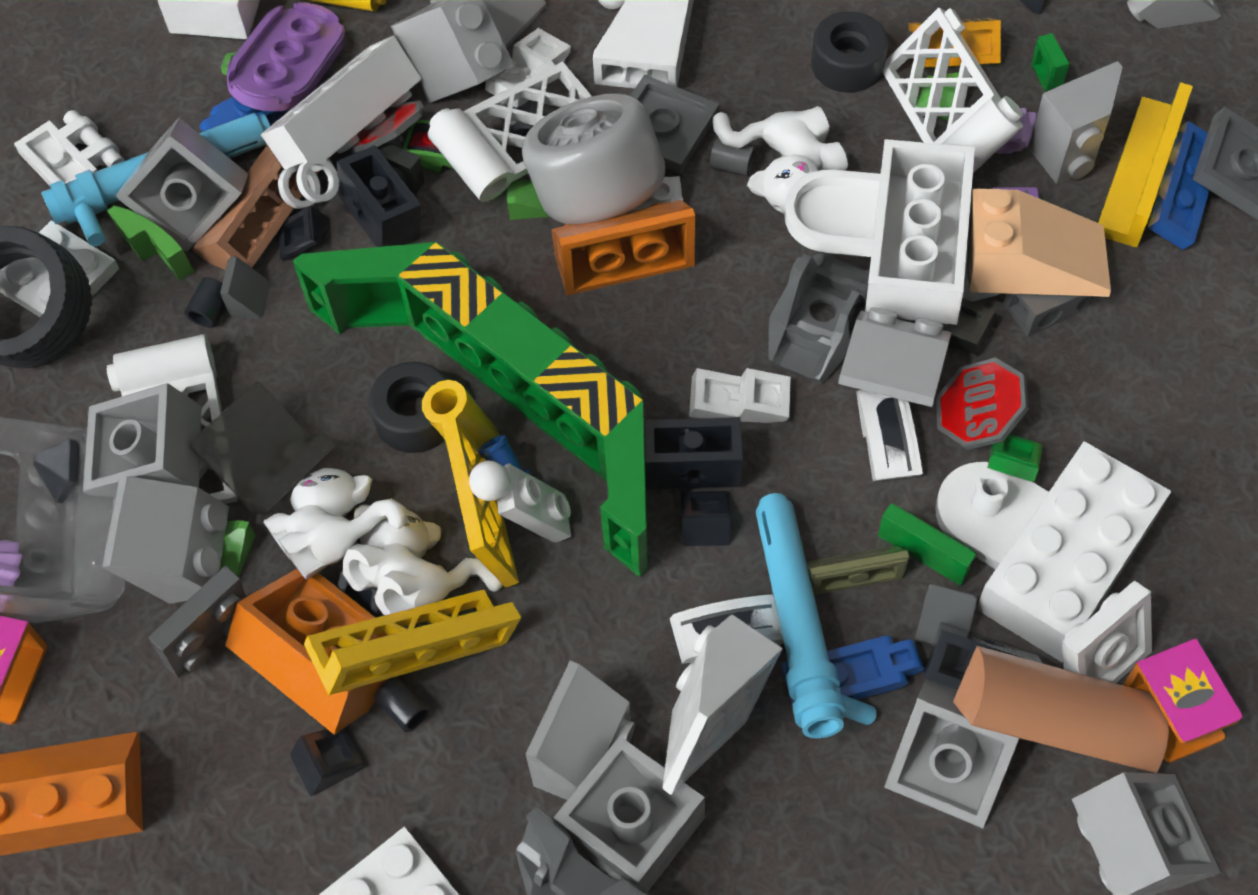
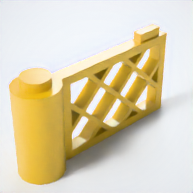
M453 380L440 381L431 386L425 393L422 400V411L428 421L446 440L470 551L507 588L518 584L519 580L504 517L499 515L497 500L485 501L474 495L469 485V477L473 468L479 463L486 461L483 455L480 454L479 448L485 442L500 434L495 425L460 383Z

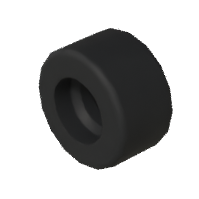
M853 11L832 14L821 21L814 32L811 69L816 79L827 88L847 93L863 91L877 83L883 74L882 71L885 66L888 49V35L883 25L872 16ZM853 49L860 53L846 54L838 50Z
M405 362L388 368L375 380L369 392V410L381 440L392 449L405 453L425 452L439 446L445 440L428 421L423 412L415 416H403L395 413L396 408L402 402L411 398L423 399L431 386L440 381L447 380L443 373L434 366L425 363Z

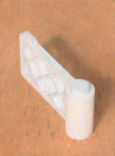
M938 8L886 60L882 72L924 143L975 147L974 173L1023 128L1020 120L1023 112L1011 98L1005 96L1001 99L960 33L966 27L955 10L949 8L947 11ZM942 27L944 33L940 49H928L931 35ZM950 57H960L962 59L958 78H946ZM908 58H914L910 79H901L896 70ZM926 58H938L934 78H922ZM956 86L952 107L939 108L943 87ZM968 86H979L984 95L972 107L964 108ZM920 87H931L927 108H918L916 105ZM937 116H949L947 130L936 139L933 133Z
M550 60L532 69L530 72L531 78L465 111L446 108L436 113L431 119V127L428 131L429 139L481 202H487L496 198L513 181L528 174L524 161L516 164L506 152L507 144L522 148L525 136L509 133L511 120L535 125L545 117L542 116L544 103L563 107L572 102L592 97L564 62L555 65ZM559 78L569 90V97L546 92V85ZM519 98L537 101V112L533 114L512 109L513 102ZM485 115L504 118L503 131L486 128L480 121V118Z
M197 335L114 354V364L107 365V374L112 390L114 392L121 391L122 396L165 383H169L186 396L189 393L206 389L208 401L202 408L201 428L215 435V443L204 457L200 455L199 480L207 469L222 476L224 491L210 495L224 504L237 502L234 476L216 382L215 360L207 335ZM210 414H211L212 424L206 421L207 418L210 416ZM217 456L219 458L220 466L213 463Z

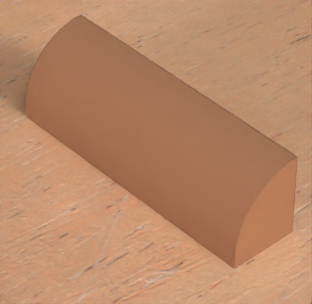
M268 145L247 172L248 177L240 196L192 248L194 253L212 265L226 270L228 259L231 256L238 257L252 268L294 209L280 195L278 180L284 168ZM294 172L289 178L288 186L291 194L300 200L303 195L297 185V172Z
M980 646L975 648L953 701L972 726L1153 773L1158 772L1167 748L1169 724L1151 693Z

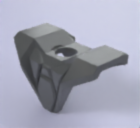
M825 252L813 256L803 254L802 257L797 258L791 269L788 284L768 319V362L823 385L846 356L850 343L849 327L861 306H866L870 269L864 270L836 259L831 253ZM817 303H827L835 309L836 315L830 321L821 322L815 320L809 310Z
M534 808L526 815L525 819L528 823L525 834L515 852L527 895H651L638 884L624 879L609 878L579 855L568 831L540 809Z

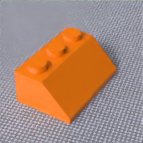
M682 200L669 203H655L647 208L629 211L608 220L584 224H566L563 227L552 229L554 254L566 296L695 266V213L693 208Z
M295 569L237 602L225 646L334 735L367 713L375 703L374 697L376 692L389 680L385 679L330 696L328 695L304 646L307 636L376 617L321 574L317 573L305 580L299 570ZM379 633L376 635H372L370 637V640L381 638L388 635L384 633ZM335 645L324 649L330 658L333 650L343 647Z
M138 732L0 754V856L143 832L140 734Z

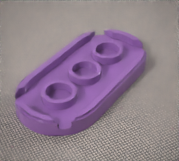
M304 2L293 3V9L283 10V6H279L269 11L227 66V87L231 95L243 105L257 110L283 111L294 108L314 91L344 47L345 29L343 24L338 23L339 17L325 7Z

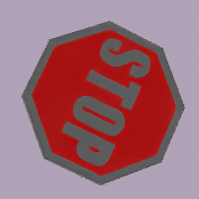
M421 101L402 103L399 106L384 111L383 113L386 118L375 127L368 130L363 128L356 135L360 140L350 149L346 150V154H355L374 145L378 147L386 142L403 148L401 142L404 139L401 133L422 117L423 105Z
M996 357L960 367L936 397L937 429L967 450L1003 442L1029 410L1027 377Z

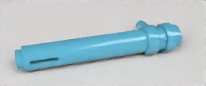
M255 113L199 134L228 158H233L267 145L260 134L267 130L270 124L265 114L256 116ZM147 153L94 173L90 169L75 175V180L65 184L63 180L50 184L51 189L43 191L41 194L55 225L64 221L68 225L78 221L89 245L100 246L103 244L105 235L95 214L107 210V205L119 201L115 197Z
M768 494L760 499L759 506L756 509V517L789 666L786 681L789 695L795 700L792 704L795 723L802 728L805 736L818 739L840 732L844 727V717L870 725L876 718L875 707L842 695L837 669L829 661L793 504L783 494Z

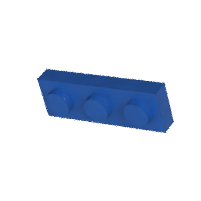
M1187 121L1178 129L1148 225V229L1182 250L1195 243L1209 189L1193 180L1208 133L1190 121Z

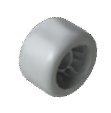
M625 94L596 95L567 104L538 121L529 130L522 144L523 161L542 208L553 220L567 225L598 222L623 215L648 200L660 187L665 176L664 157L649 114L640 101Z

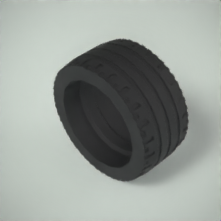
M8 225L0 226V270L15 260L31 257L37 258L43 262L49 273L50 295L45 312L32 328L15 338L0 339V365L14 368L40 367L64 356L67 351L72 349L73 345L77 344L78 339L82 337V333L86 330V325L89 322V315H91V286L83 267L64 247L36 231Z

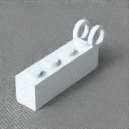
M394 36L370 45L260 134L284 168L279 176L278 189L282 199L289 206L302 209L314 203H322L332 199L338 191L339 178L329 157L336 151L340 154L350 149L360 140L356 135L363 128L368 130L381 123L386 118L383 113L384 110L389 106L391 108L399 106L412 96L409 89L422 78ZM323 169L328 177L329 186L326 193L320 195V182L315 172ZM294 172H297V185L301 194L306 198L305 201L296 199L289 190V178Z

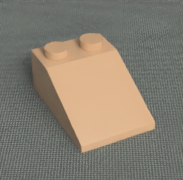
M972 189L967 239L969 292L1110 297L1111 286L1104 225L1020 190Z

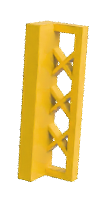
M1180 82L1172 105L1142 96L1098 222L1104 225L1105 238L1138 247L1193 86Z
M483 589L309 635L304 642V646L330 696L503 646L508 642L521 616L513 602L494 607ZM472 608L477 609L476 612L458 616V613ZM424 621L432 623L425 626L414 628L416 623ZM379 633H384L388 635L381 638L370 640V637L372 635H376ZM335 645L343 647L333 650L330 658L324 649Z

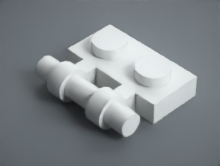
M75 110L68 111L65 114L63 120L67 125L60 130L48 121L14 143L19 154L49 186L60 180H63L64 184L76 179V174L89 169L93 173L97 172L96 167L99 165L110 167L125 161L119 155V148L109 138H103L98 133L96 124L89 117L81 116ZM80 143L86 144L88 147L80 152L75 145Z

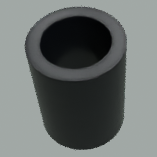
M211 277L202 278L184 311L185 316L191 322L207 328L213 327L225 305L220 294L222 282Z
M401 676L392 677L378 689L374 697V701L405 733L414 730L428 717L431 711V707Z

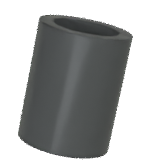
M717 138L711 152L710 167L749 176L755 158V147L745 145L737 149L723 145L720 139Z

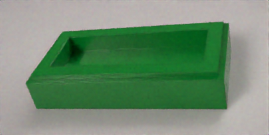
M891 503L882 515L878 537L893 546L907 550L911 557L962 586L970 574L976 557L975 551L896 504L893 505Z

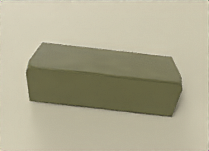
M887 546L806 561L814 595L902 579L908 564L909 554L907 550L898 546Z

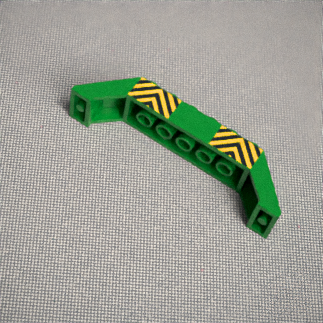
M437 242L300 254L293 260L309 310L339 335L347 328L411 326L607 481L609 498L600 506L604 549L639 577L648 570L643 398L631 383L625 380L618 381L607 372L605 366L597 357L592 354L584 355L572 346L570 339L564 332L556 327L550 329L538 320L535 312L526 303L521 301L516 303L504 294L501 286L489 276L483 278L471 269L468 261L457 251L450 253Z

